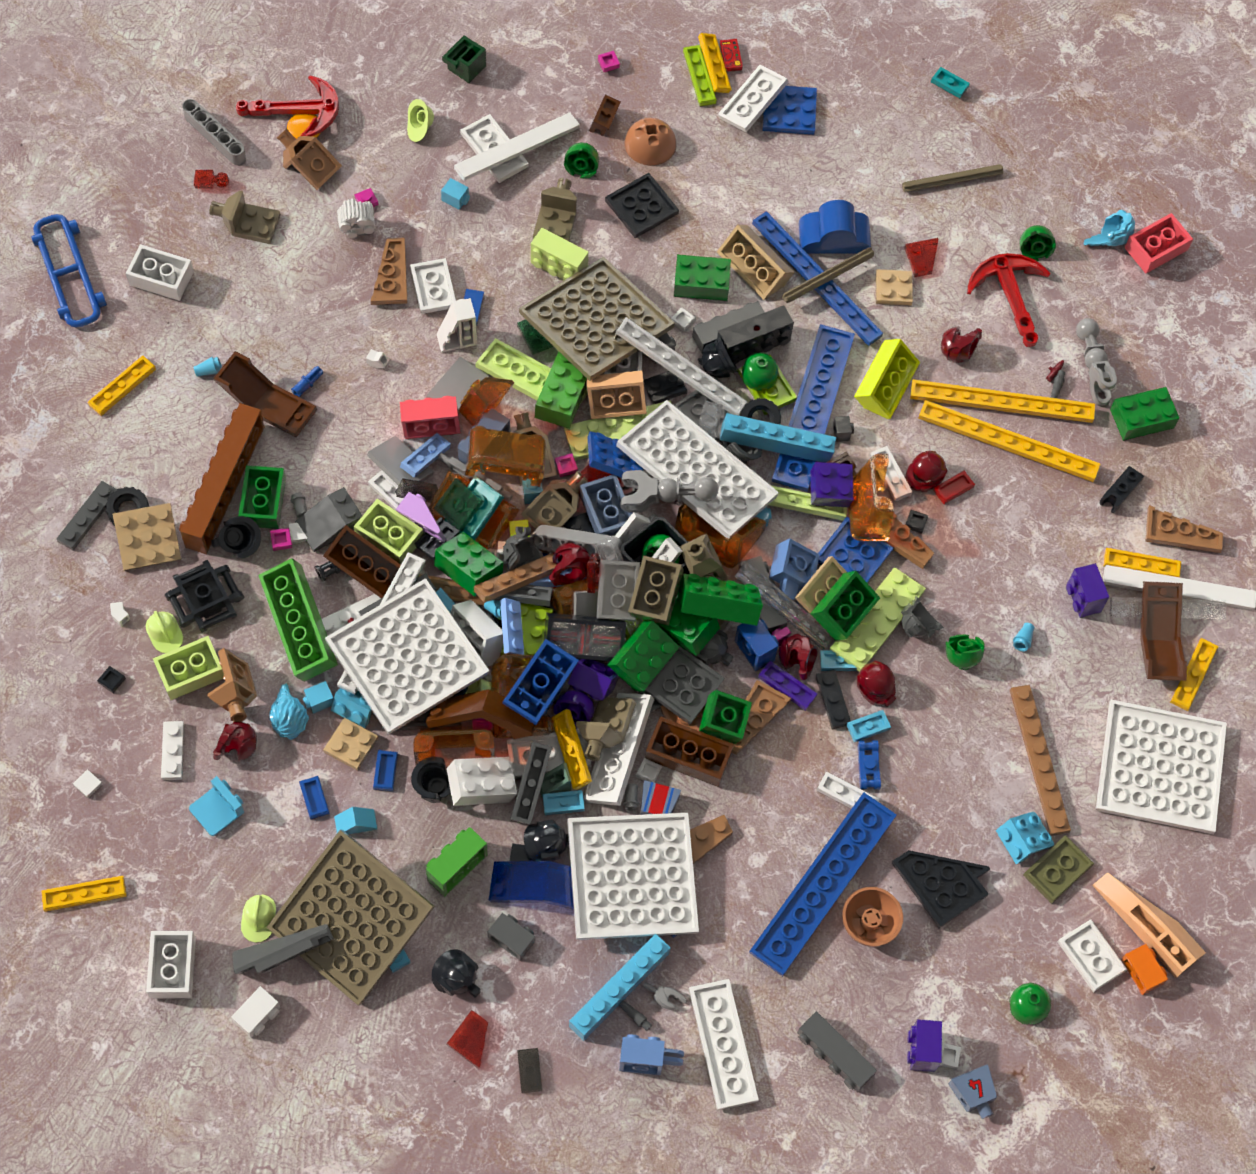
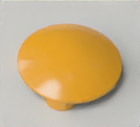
M296 114L289 120L287 129L297 139L307 129L313 118L317 116L314 114Z

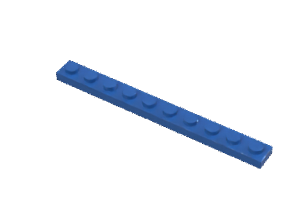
M767 211L753 220L752 224L806 281L824 272ZM833 280L815 288V291L868 346L883 336V332Z

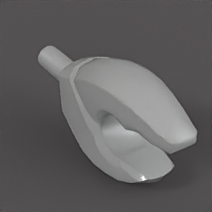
M646 982L643 985L644 988L655 993L653 998L665 1009H677L674 1004L668 1001L669 997H673L684 1004L687 1002L679 991L671 987L659 986L657 989Z

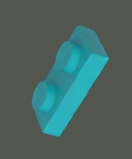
M942 67L937 70L931 79V83L959 99L970 85L969 82Z

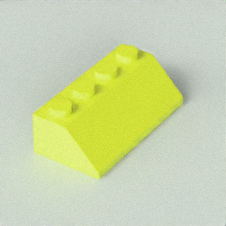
M901 339L884 340L854 397L864 409L886 419H891L920 361Z

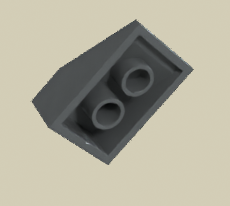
M345 487L327 495L299 517L295 523L299 524L307 537V543L312 551L315 552L333 543L345 525L354 530V526L360 520L362 514Z

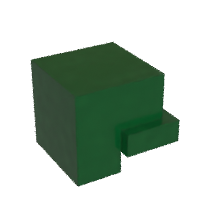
M464 35L442 56V61L447 64L449 71L470 83L486 67V49Z

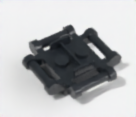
M208 559L203 561V564L180 575L178 573L173 575L172 577L177 587L165 593L167 601H170L179 618L178 622L181 628H185L196 621L201 633L230 617L232 619L237 617L232 603L240 602L245 598L242 591H239L230 574L229 566L223 565L213 569ZM219 576H223L232 593L231 595H227L218 578ZM181 594L191 612L187 616L177 599V596ZM226 607L227 611H225V612H223V613H221V614H219V615H216V616H214V617H212V618H210V619H208V620H206V621H204V622L202 621L201 618H203V617H204L205 619H206V618H209V617H211V616H213V615H215V614L221 612V611H222V608Z

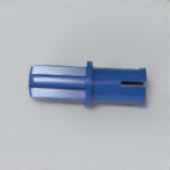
M319 366L314 367L291 388L292 393L300 397L309 387H313V383L323 374V370Z

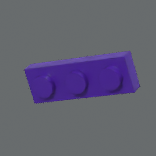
M769 661L758 676L759 679L775 690L790 697L793 703L805 711L817 697L816 692L772 661Z

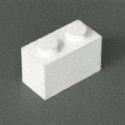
M260 986L231 1018L240 1029L252 1038L264 1030V1024L269 1019L273 1020L278 1015L280 1005L277 1000Z

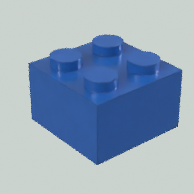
M759 618L757 626L744 623L737 626L735 643L755 672L765 667L769 661H775L779 643L777 638L769 633L764 620Z

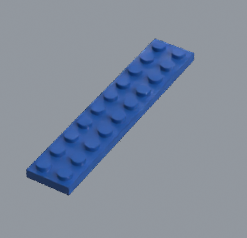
M820 324L788 427L825 435L855 333ZM780 453L772 482L808 492L811 482L810 470L817 461Z
M863 792L749 953L783 977L897 815Z

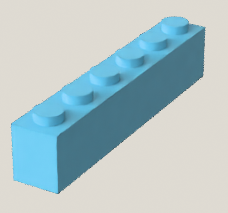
M726 413L720 434V440L735 442L740 445L824 463L831 460L836 441L834 436Z
M655 934L569 1020V1027L584 1041L669 955L670 947Z

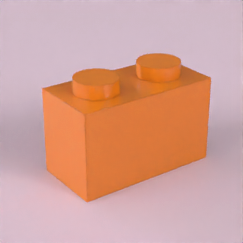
M1147 944L1130 951L1121 959L1142 995L1163 985L1168 980L1166 970L1158 964L1155 952Z

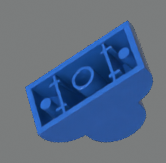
M828 201L820 206L818 212L805 214L799 220L800 247L807 254H857L871 247L869 217L863 213L855 212L853 204L848 201Z
M545 639L502 704L537 725L559 695L579 660Z

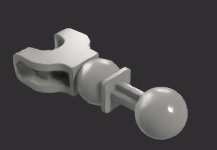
M1085 318L1077 324L1076 333L1087 345L1084 358L1086 366L1090 369V391L1093 401L1096 405L1104 406L1110 402V389L1115 387L1117 377L1114 368L1109 364L1108 355L1104 351V344L1097 343L1096 338L1100 331L1098 323L1094 319ZM1104 392L1105 399H1101L1098 393Z
M642 470L626 471L622 474L623 484L626 487L636 488L637 492L624 496L621 500V508L626 512H643L650 505L659 503V499L663 502H673L678 499V502H681V496L696 495L702 501H711L717 496L719 487L717 482L710 477L700 478L695 484H681L680 478H677V482L670 478L662 479L659 482L658 478H651Z

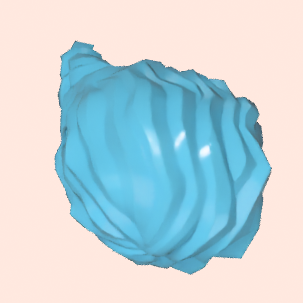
M1119 210L1108 216L1101 229V234L1085 239L1084 246L1107 245L1115 247L1127 243L1129 236L1133 235L1135 230V220L1131 213Z
M282 684L277 694V699L271 706L269 719L273 730L280 737H287L292 740L305 730L309 715H307V709L299 700L290 695L289 686Z

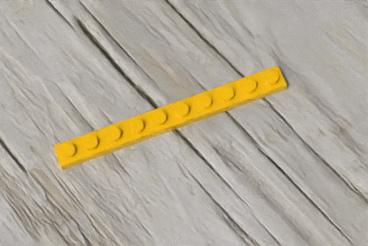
M912 379L910 399L1093 423L1094 403Z
M925 400L918 419L1094 482L1100 467V463L927 400Z

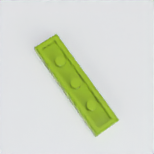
M700 45L684 47L683 54L699 107L716 104L717 99Z

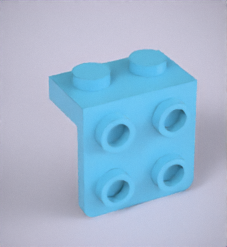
M340 688L335 693L331 711L365 728L369 724L372 709L360 691L357 690L356 694H352Z
M217 776L211 780L213 788L189 806V811L210 836L217 835L244 814L242 799L237 794L233 795L229 791L231 789L229 784L224 779L221 781Z
M1035 812L1010 818L995 830L1015 864L1022 863L1033 853L1051 848L1054 845L1051 835L1047 832L1041 819Z

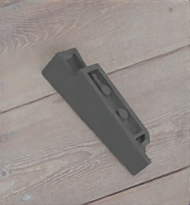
M325 924L234 951L232 953L235 974H243L255 968L257 973H264L333 940V935L329 926Z

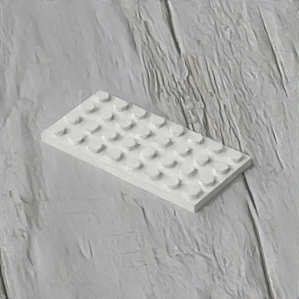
M668 400L619 439L616 444L619 449L650 475L658 478L659 482L666 478L674 479L677 482V478H680L681 484H695L703 477L714 479L718 484L719 491L713 500L702 501L696 495L681 496V501L728 540L779 494L777 490Z

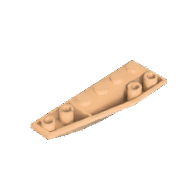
M1105 874L1092 885L1149 948L1153 949L1156 957L1175 978L1179 977L1206 954L1179 922L1111 874Z

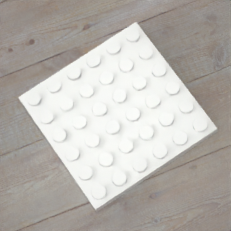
M426 578L325 637V641L388 735L488 675L490 672Z
M1110 700L1095 811L1214 834L1216 832L1227 723Z
M688 813L568 818L576 940L654 936L655 934L661 936L699 933Z

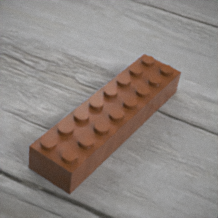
M239 403L237 409L233 410L231 423L225 427V436L223 440L219 441L217 453L215 456H212L209 463L210 468L208 472L204 473L202 485L195 492L193 505H189L186 520L181 522L179 528L185 548L206 555L212 544L211 540L215 538L245 472L246 465H248L265 428L261 410Z

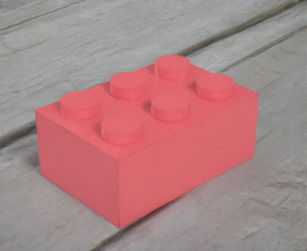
M1170 213L1129 236L1125 249L1145 274L1188 251L1193 238L1174 215Z
M444 396L434 399L425 398L423 400L410 399L400 402L401 423L405 439L432 437L436 433L440 436L461 434L456 396Z

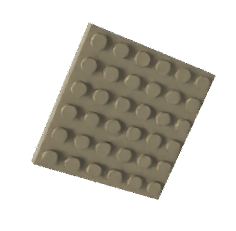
M605 257L600 258L519 308V313L589 381L639 350L616 334V331L626 317L655 338H659L675 326V323Z
M339 830L266 928L278 938L327 924L334 939L299 956L359 1006L364 1002L435 906L344 830Z

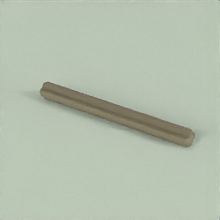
M998 164L902 183V189L904 192H911L1002 175L1003 166Z
M868 247L783 294V300L786 303L792 302L874 257V251L871 247Z

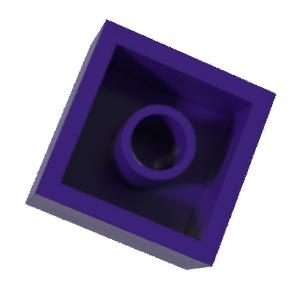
M815 462L810 470L811 505L848 508L853 501V464Z
M1096 563L1073 570L1066 584V590L1073 599L1074 611L1078 612L1080 618L1101 613L1109 599V594Z
M581 659L574 668L568 684L572 685L574 690L584 691L590 694L591 698L603 701L613 693L619 676L608 665L598 660Z
M917 1019L915 1024L911 1025V1030H908L907 1042L911 1043L910 1051L907 1052V1064H910V1070L935 1072L942 1063V1021Z

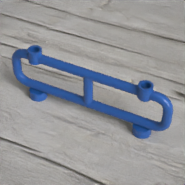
M54 214L38 220L33 227L34 235L31 238L34 246H39L60 305V308L57 309L60 319L64 318L68 325L75 328L95 322L100 317V308L106 306L107 303L102 291L94 293L74 235L80 233L76 219L68 221L65 216ZM55 221L61 222L76 262L57 270L54 269L41 233L42 226ZM79 270L93 309L91 316L80 320L72 319L58 277Z

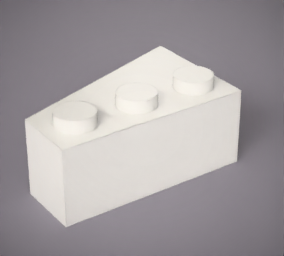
M471 298L452 302L437 332L441 353L477 345L476 316Z
M472 600L453 605L451 616L485 665L488 667L497 664L503 645L502 629Z

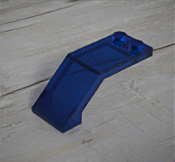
M494 861L488 900L491 903H546L574 910L571 866L551 861Z

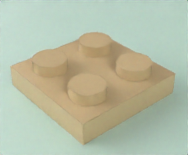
M876 269V304L912 306V271Z
M344 718L323 751L358 771L379 738L376 734Z

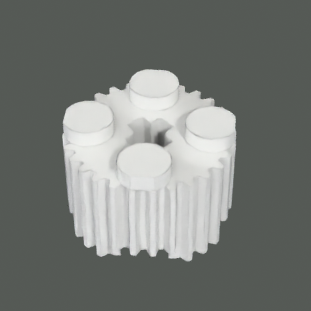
M353 198L351 200L348 199V201L345 200L343 205H341L342 207H339L337 210L340 231L347 234L348 238H356L364 233L372 234L375 226L372 203L370 201L357 202Z

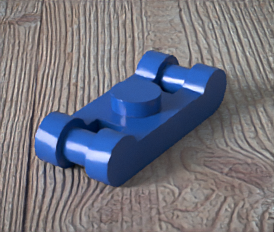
M858 740L860 789L874 788V790H880L878 740H872V742ZM865 750H871L872 755H865ZM866 776H873V780H867Z

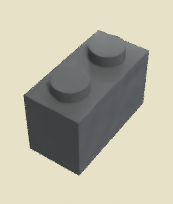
M502 912L487 931L488 938L521 961L535 943L534 932L527 926H524V928L517 923L518 920L512 915H505Z

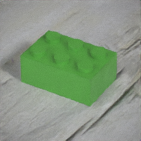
M470 827L466 831H460L455 838L456 840L451 845L447 844L441 850L442 854L437 858H432L426 865L427 881L444 897L488 856L487 843Z

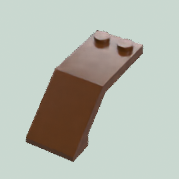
M236 351L213 378L238 403L260 409L263 421L294 437L299 435L317 411L315 405L273 384L251 363L250 358Z
M1143 581L1140 640L1147 679L1187 680V661L1184 659L1181 642L1183 583Z
M489 689L450 697L430 709L426 720L428 728L483 718L511 731L513 739L533 736L535 724L502 704L506 698L505 696Z

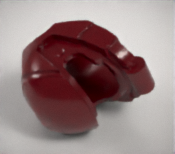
M960 326L946 330L942 335L941 351L947 360L961 363L965 360L969 361L977 348L979 340L982 338V330L980 328L964 336H960Z
M936 451L922 452L909 465L905 479L911 489L927 492L944 480L948 471L943 457L937 454ZM913 473H914L918 478L923 479V480H925V481H929V482H921V483L918 482V481L914 478Z
M574 543L560 545L552 557V561L556 566L549 579L555 586H570L579 583L590 569V556L587 550ZM568 568H572L571 573L565 575L560 574L562 571Z
M797 633L786 638L779 647V660L785 669L799 664L801 680H806L808 676L810 677L818 655V647L811 644L810 638Z
M873 661L863 666L857 675V687L862 696L872 705H885L886 707L896 700L895 676L892 670L879 661Z
M233 722L232 724H225L216 749L213 751V759L220 760L221 756H224L231 750H237L238 761L251 757L256 751L257 735L255 730L249 723Z

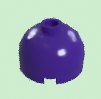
M569 690L563 693L554 705L555 715L565 709L571 711L576 729H578L576 726L577 721L590 722L594 714V704L591 698L578 690Z

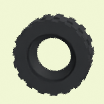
M766 398L751 400L741 411L740 416L751 418L755 411L764 410L770 416V423L781 424V414L777 405Z
M124 487L111 493V496L107 499L106 512L114 526L113 514L119 513V506L124 501L135 502L137 509L149 507L148 500L141 490L135 489V487Z

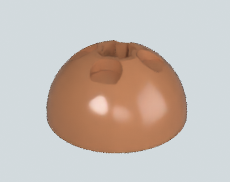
M652 117L643 118L635 122L628 130L625 137V149L628 155L640 164L648 166L665 163L674 155L676 137L672 128L663 120Z
M865 887L855 891L846 900L842 919L848 935L854 941L868 947H879L888 944L899 934L903 924V911L898 900L888 891L877 887Z

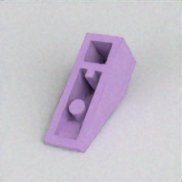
M408 492L395 510L423 528L424 532L445 542L446 538L426 505V499L419 494L414 495Z

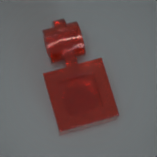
M195 170V189L213 188V183L222 188L229 184V177L226 173L221 172L214 175L213 170Z

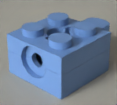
M790 538L776 545L769 575L770 579L780 584L778 597L783 602L794 600L797 593L802 590L816 573L820 555Z
M630 1034L622 1039L619 1071L661 1075L663 1065H683L684 1060L681 1058L684 1057V1051L664 1048L665 1041H660L658 1037L640 1039V1036Z

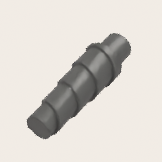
M1062 370L1058 371L1054 379L1050 398H1058L1065 382V372Z
M623 1000L619 1004L622 1010L639 1027H643L646 1031L652 1027L647 1018Z

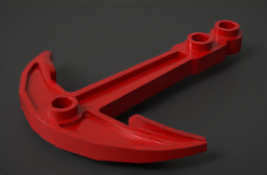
M310 75L308 79L316 87L319 95L322 96L321 99L264 101L258 99L249 103L246 100H240L236 104V111L240 116H247L248 114L251 116L319 114L318 118L314 117L307 129L301 134V136H315L333 123L338 115L339 101L335 89L327 81Z
M1005 253L992 256L980 263L972 273L967 287V294H971L976 287L984 283L987 277L997 275L1015 316L1014 321L1019 334L1023 336V343L1026 347H1033L1038 341V335L1034 332V324L1029 312L1026 311L1013 271L1024 270L1025 274H1036L1049 277L1051 273L1036 260L1021 254Z

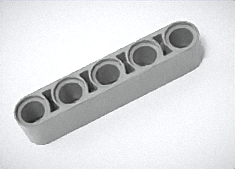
M193 99L185 100L182 108L186 121L234 165L244 164L246 155L243 144L197 101Z
M540 525L530 536L534 538V543L538 549L555 552L564 543H574L584 547L589 553L590 558L600 560H613L620 552L622 545L621 540L615 536L549 525Z

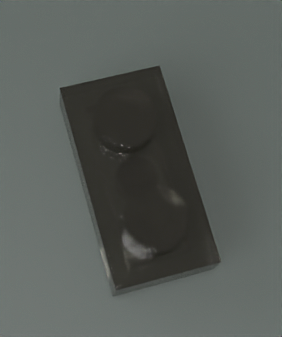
M402 478L395 493L396 497L405 498L408 492L414 495L419 494L426 499V502L431 503L438 491L437 484Z
M538 1048L517 1050L521 1093L542 1091Z

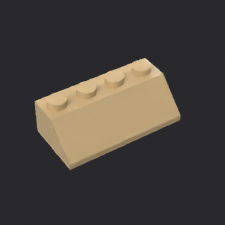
M737 225L717 251L722 258L731 259V267L763 300H766L784 287L795 273L748 225Z

